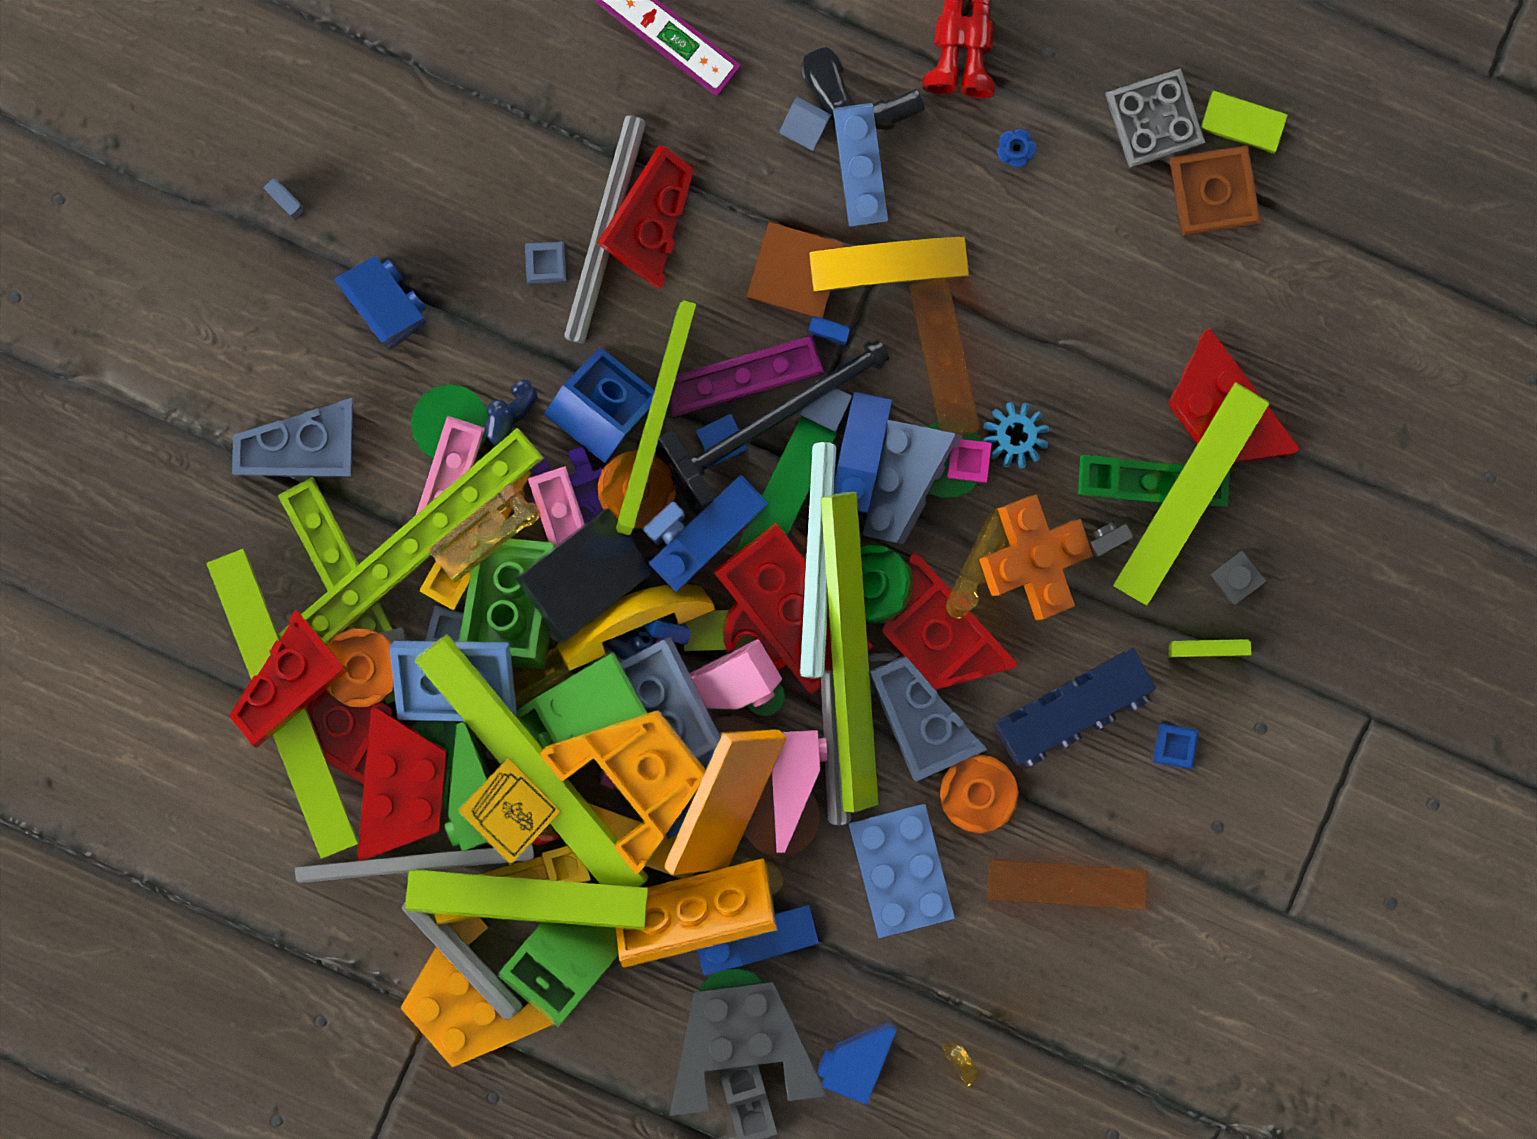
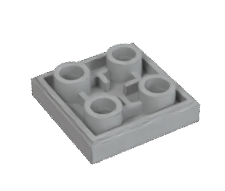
M1181 68L1106 92L1105 96L1129 168L1205 144Z

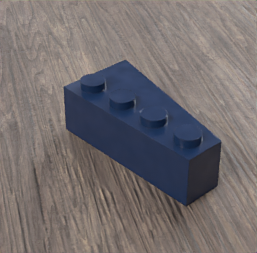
M1134 647L992 724L1014 765L1024 763L1026 768L1047 758L1045 751L1059 744L1060 748L1063 749L1080 740L1082 737L1079 732L1093 725L1095 730H1098L1115 721L1114 712L1128 706L1130 711H1133L1151 701L1148 693L1156 690V687Z

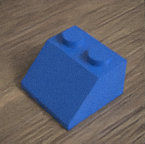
M375 255L340 274L334 281L383 345L390 350L426 323L421 315L426 308L413 291L407 295L397 284L403 277L388 259L382 264Z
M600 347L565 382L544 415L606 463L648 414L654 389Z
M884 1022L835 1043L832 1052L825 1049L817 1068V1075L822 1076V1087L867 1105L897 1031L895 1025Z

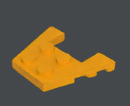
M658 710L548 745L539 753L561 782L590 760L595 759L643 818L644 822L622 837L614 845V848L635 874H638L643 869L652 853L700 786L706 772L705 768Z
M481 917L449 924L467 945L471 944L489 928ZM435 947L400 1007L451 1067H455L554 1025L529 1003L509 1020L503 1019L437 947Z

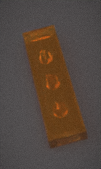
M948 278L909 285L939 430L960 435L980 432Z
M989 860L986 899L1145 910L1147 870Z

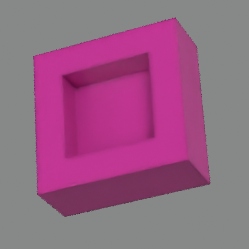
M961 439L957 448L953 447L950 451L947 478L987 483L992 443Z

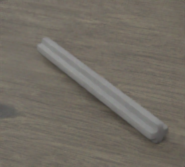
M626 116L564 334L565 338L571 342L584 343L587 337L610 254L599 246L597 242L626 197L646 125L645 120L639 117Z

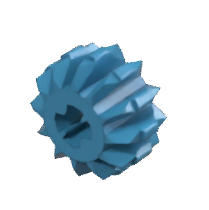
M1012 402L1006 404L1007 417L998 409H994L991 413L999 425L991 422L984 423L983 429L995 433V436L986 437L982 442L997 445V448L990 453L992 460L996 459L1001 452L1006 454L1002 463L1004 468H1008L1012 462V457H1016L1019 469H1023L1026 467L1025 453L1034 462L1040 459L1039 454L1032 446L1040 449L1048 447L1047 441L1036 437L1037 435L1048 433L1049 427L1047 425L1035 427L1034 423L1040 420L1042 413L1038 411L1029 419L1026 417L1029 410V404L1023 403L1019 414H1015V407ZM1014 425L1021 427V435L1026 437L1025 443L1020 440L1017 446L1010 444L1011 437L1005 434L1006 429L1009 428L1012 431Z

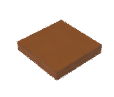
M1248 145L1171 157L1169 159L1182 236L1261 223Z
M768 222L747 293V299L815 318L817 316L823 318L830 290L813 292L809 252L843 248L844 243Z

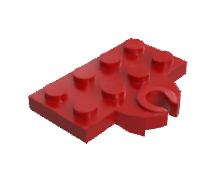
M774 523L714 570L715 575L737 601L727 612L722 627L723 642L727 652L735 649L737 640L744 635H750L759 639L776 669L779 670L787 665L809 694L812 695L821 688V677L806 678L800 673L806 559L780 526ZM829 609L827 610L824 670L833 669ZM867 639V647L869 651L871 648H873V645Z

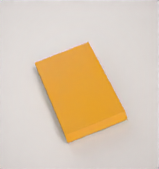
M765 730L722 734L665 862L664 867L672 875L713 871L729 867L787 739L781 731Z
M764 858L646 887L648 888L645 929L616 928L619 961L622 967L625 968L777 930L768 868Z

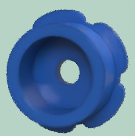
M1025 130L1006 131L999 138L998 156L1003 163H1008L1014 168L1027 165L1028 160L1032 159L1036 153V144L1031 141V135ZM1015 144L1020 146L1018 152L1013 150Z

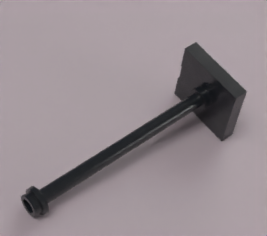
M876 340L873 343L870 341L865 343L864 349L866 352L696 457L693 454L688 455L673 430L659 438L655 452L669 467L672 479L695 515L703 511L716 498L702 477L705 475L704 470L871 366L874 365L877 369L883 368L885 366L884 363L890 360L881 342Z

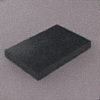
M609 508L603 509L515 577L560 642L568 640L653 573L629 536L617 532L616 526L618 521Z

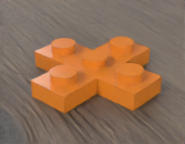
M1037 494L997 508L1010 546L979 558L991 596L1001 595L1024 585L1035 620H1043L1075 607L1063 569L1093 557L1081 519L1070 521L1049 530Z

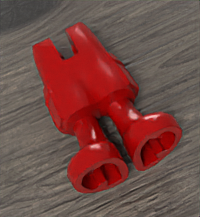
M944 0L942 15L939 16L936 23L934 44L942 52L935 69L927 72L923 77L922 89L933 94L954 93L957 90L958 82L957 65L959 50H965L966 65L962 77L961 93L972 98H991L995 95L996 85L993 79L986 73L983 55L991 51L993 47L994 30L992 20H990V0H972L970 5L972 7L971 17L961 15L964 0Z

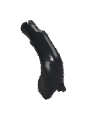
M822 47L807 53L801 65L803 79L807 88L811 89L821 108L831 114L830 118L834 121L833 108L856 105L850 98L841 77L844 69L838 56L828 47ZM917 89L886 102L882 99L875 102L873 109L876 129L891 130L894 128L895 123L924 111L925 106Z

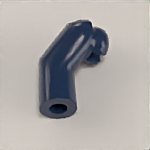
M526 379L511 387V393L516 398V400L507 405L513 413L512 425L522 420L537 400V389H533L530 381Z
M495 400L487 407L489 417L486 421L485 433L494 446H497L511 433L513 424L512 410L508 408L503 400Z
M643 630L629 635L621 634L602 642V644L620 659L626 660L655 644L656 640L648 631Z

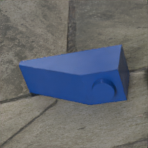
M853 392L834 479V494L857 492L858 513L867 515L892 400Z
M740 475L649 564L677 592L702 570L769 503Z
M809 905L775 913L777 928L775 931L698 949L697 952L703 975L743 966L819 944Z

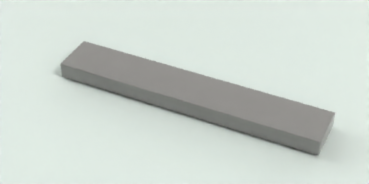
M530 844L515 861L534 859L536 857L535 845ZM494 847L467 849L465 851L457 850L295 867L296 882L306 883L409 872V869L426 871L505 863L507 861Z

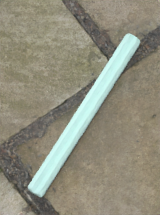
M827 442L816 443L812 449L800 670L801 675L806 678L823 677L825 666L828 596L821 497L834 495L836 446Z

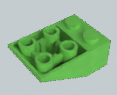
M614 653L605 656L516 710L517 719L542 749L554 743L648 714Z
M542 922L502 968L498 978L559 1028L618 957L616 928Z

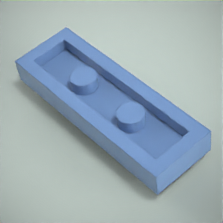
M866 103L833 108L848 225L851 227L888 221L873 104Z
M672 502L644 530L657 546L663 541L668 545L685 528L683 522L686 520L685 514Z

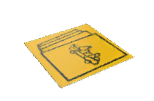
M509 758L458 810L510 865L561 812Z

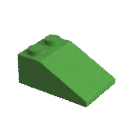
M477 535L459 642L510 643L512 666L545 669L551 629L515 577L555 547L554 543Z
M465 721L457 724L448 809L451 822L445 824L452 845L460 844L462 851L488 842L458 810L491 776L476 736Z

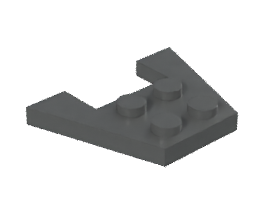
M773 981L694 991L669 1116L709 1111L704 1071L783 1062L788 1101L827 1096Z

